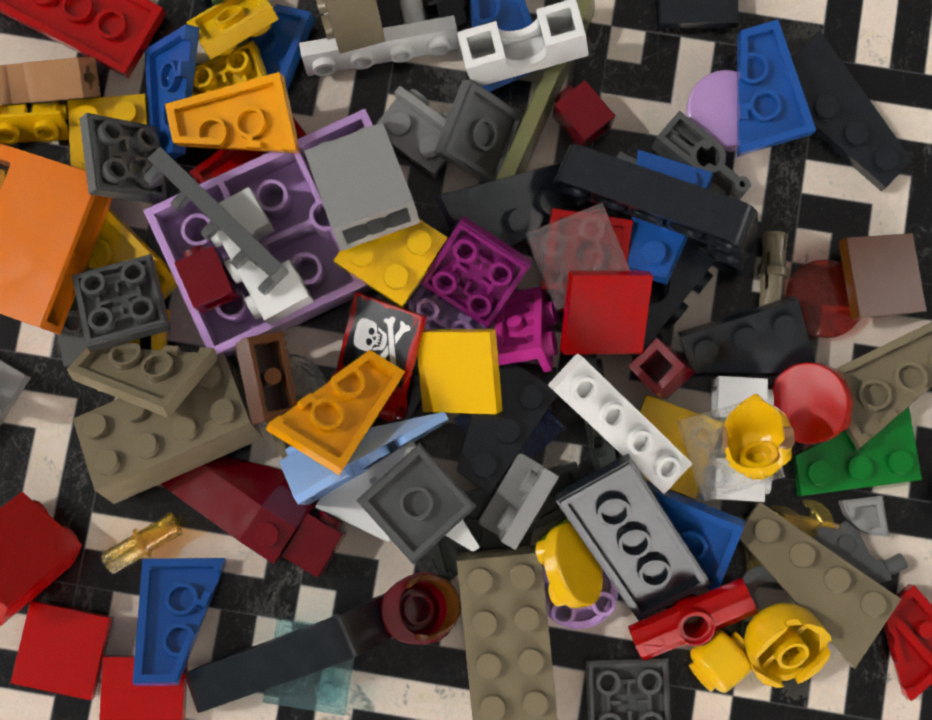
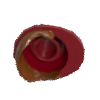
M422 571L396 582L385 593L380 606L381 621L385 630L396 641L414 645L439 642L450 633L461 615L460 597L456 588L445 578L430 572Z

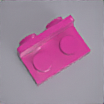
M540 287L514 291L496 316L495 329L499 365L538 359L543 372L552 371L553 356L558 355V342L553 331V325L559 323V316L555 302L548 301L545 291L540 290Z

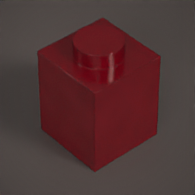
M586 80L576 88L573 85L567 86L554 99L556 103L554 104L552 117L576 145L588 147L613 125L616 115Z
M206 245L195 246L183 253V259L174 262L193 308L200 313H206L240 298L233 279L225 266L223 256L214 246L208 248Z
M656 338L643 351V354H640L628 366L656 396L666 400L696 372L668 343L659 338Z
M322 510L318 516L314 513H307L282 557L315 577L322 576L347 534L339 529L342 522Z

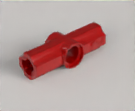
M739 578L700 596L691 594L673 603L671 608L629 625L628 629L643 661H646L684 644L691 646L704 645L711 640L715 631L755 615L758 611L743 578ZM692 616H700V618L693 623H685V621Z

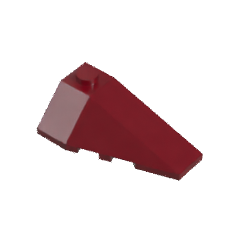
M226 455L160 484L233 538L272 564L282 561L284 558L282 557L283 553L307 513L314 512L319 501L318 499L310 505H298L292 495L283 470Z

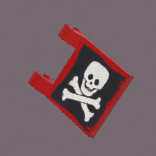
M355 292L337 368L332 377L367 351L375 352L405 371L402 379L380 411L379 416L388 422H392L395 419H403L407 413V392L427 317L362 292Z

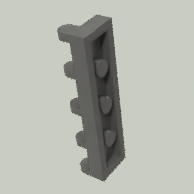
M160 146L147 158L154 165L144 176V179L150 185L155 184L165 175L181 191L171 202V206L175 210H182L192 201L211 220L201 231V235L206 240L211 239L219 230H222L241 249L231 260V264L236 269L241 268L251 259L268 275L258 287V290L263 295H267L289 273L272 254Z

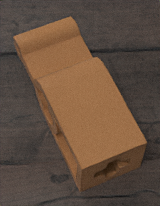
M75 57L0 65V104L2 105L101 97L95 57Z

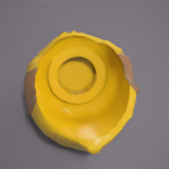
M753 394L730 412L724 426L721 428V449L726 454L725 459L729 461L728 466L734 468L739 474L745 475L746 478L763 480L773 476L774 473H777L783 465L791 460V450L795 444L794 430L784 412L767 403L759 394Z

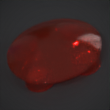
M815 260L800 267L790 278L786 287L785 298L795 295L799 300L806 330L809 335L819 338L837 337L851 330L860 320L851 319L842 263L833 260Z

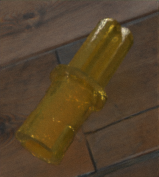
M169 512L166 516L141 530L135 528L132 536L104 551L101 554V558L108 571L116 573L145 555L148 558L152 557L154 550L178 536H182L184 533L172 512Z

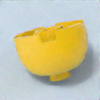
M790 602L777 603L764 608L752 618L744 634V648L752 671L764 685L775 688L785 687L782 681H788L795 678L798 684L807 681L822 669L831 654L827 647L829 641L832 642L831 635L824 625L809 609Z

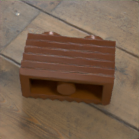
M281 331L246 337L235 344L251 425L270 422L277 416H282L298 403V400L295 399L298 393L293 390L296 386L292 382L294 376L290 374L293 368L288 365L291 359L287 357L289 351L285 349L287 342L283 340L286 334Z

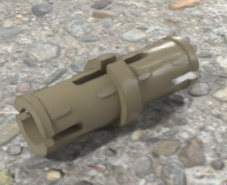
M781 231L762 233L761 266L757 268V277L760 278L759 306L784 299L785 279L789 278V268L786 267L788 233Z

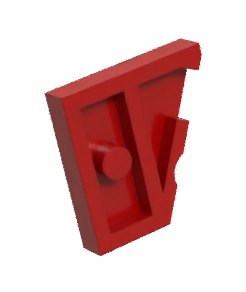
M908 584L896 595L901 598V601L883 628L902 695L912 702L932 684V604L915 585Z

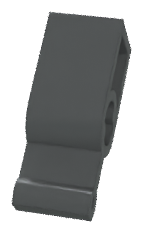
M680 110L660 132L651 149L661 157L713 172V182L723 189L727 196L740 200L752 186L747 177H739L725 165L726 153L723 146ZM704 157H707L712 164L708 163L703 167L698 163L697 159L702 160Z

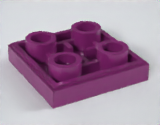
M463 216L420 284L486 328H489L533 261Z

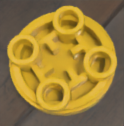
M571 522L557 525L550 529L546 539L537 542L536 556L539 562L545 566L546 575L550 583L548 592L552 603L557 607L567 605L574 609L593 605L599 599L602 591V567Z

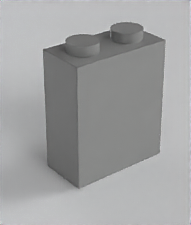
M383 122L371 127L361 128L349 135L332 141H325L318 146L304 150L330 226L341 251L420 223L414 200Z

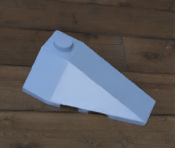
M445 412L371 427L340 475H337L292 446L285 450L288 456L280 460L279 463L297 504L310 505L369 470L371 466L410 441L416 442L449 422V419Z

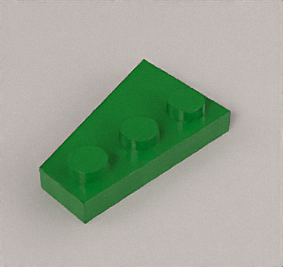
M909 407L858 451L846 431H843L835 438L823 443H817L791 457L798 496L922 480Z

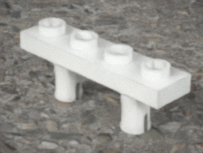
M399 0L403 24L383 28L386 42L341 54L339 53L335 38L329 40L324 38L299 43L307 76H329L335 71L352 68L367 69L374 64L391 61L401 63L413 57L430 54L440 56L449 51L458 50L455 17L452 15L426 20L422 0Z
M578 353L548 384L556 394L622 456L629 453L640 472L663 494L693 464Z

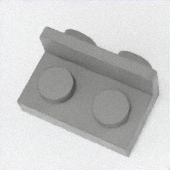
M399 86L394 92L396 99L376 124L383 122L392 147L433 178H436L448 162L435 154L434 151L449 114L444 111L441 114L434 111L428 106L430 103L426 97L415 89H411L408 92Z
M522 453L517 454L480 516L479 524L498 535L502 543L516 550L559 476Z

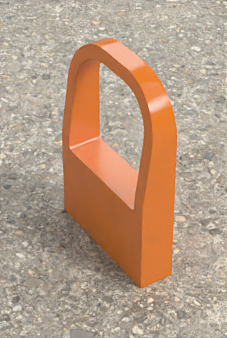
M0 143V164L9 167L0 189V314L60 335L76 295L72 275L85 272L113 198L90 195L85 170Z

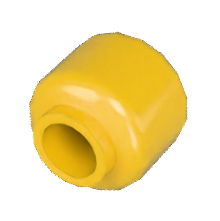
M717 630L710 641L704 645L694 646L690 651L693 662L688 666L709 692L716 689L719 692L726 693L751 672V665L744 648V639L737 632L729 636L726 632Z

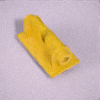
M59 100L33 103L32 112L28 113L26 104H0V143L14 144L69 140V128L65 121L68 120V105L62 104Z

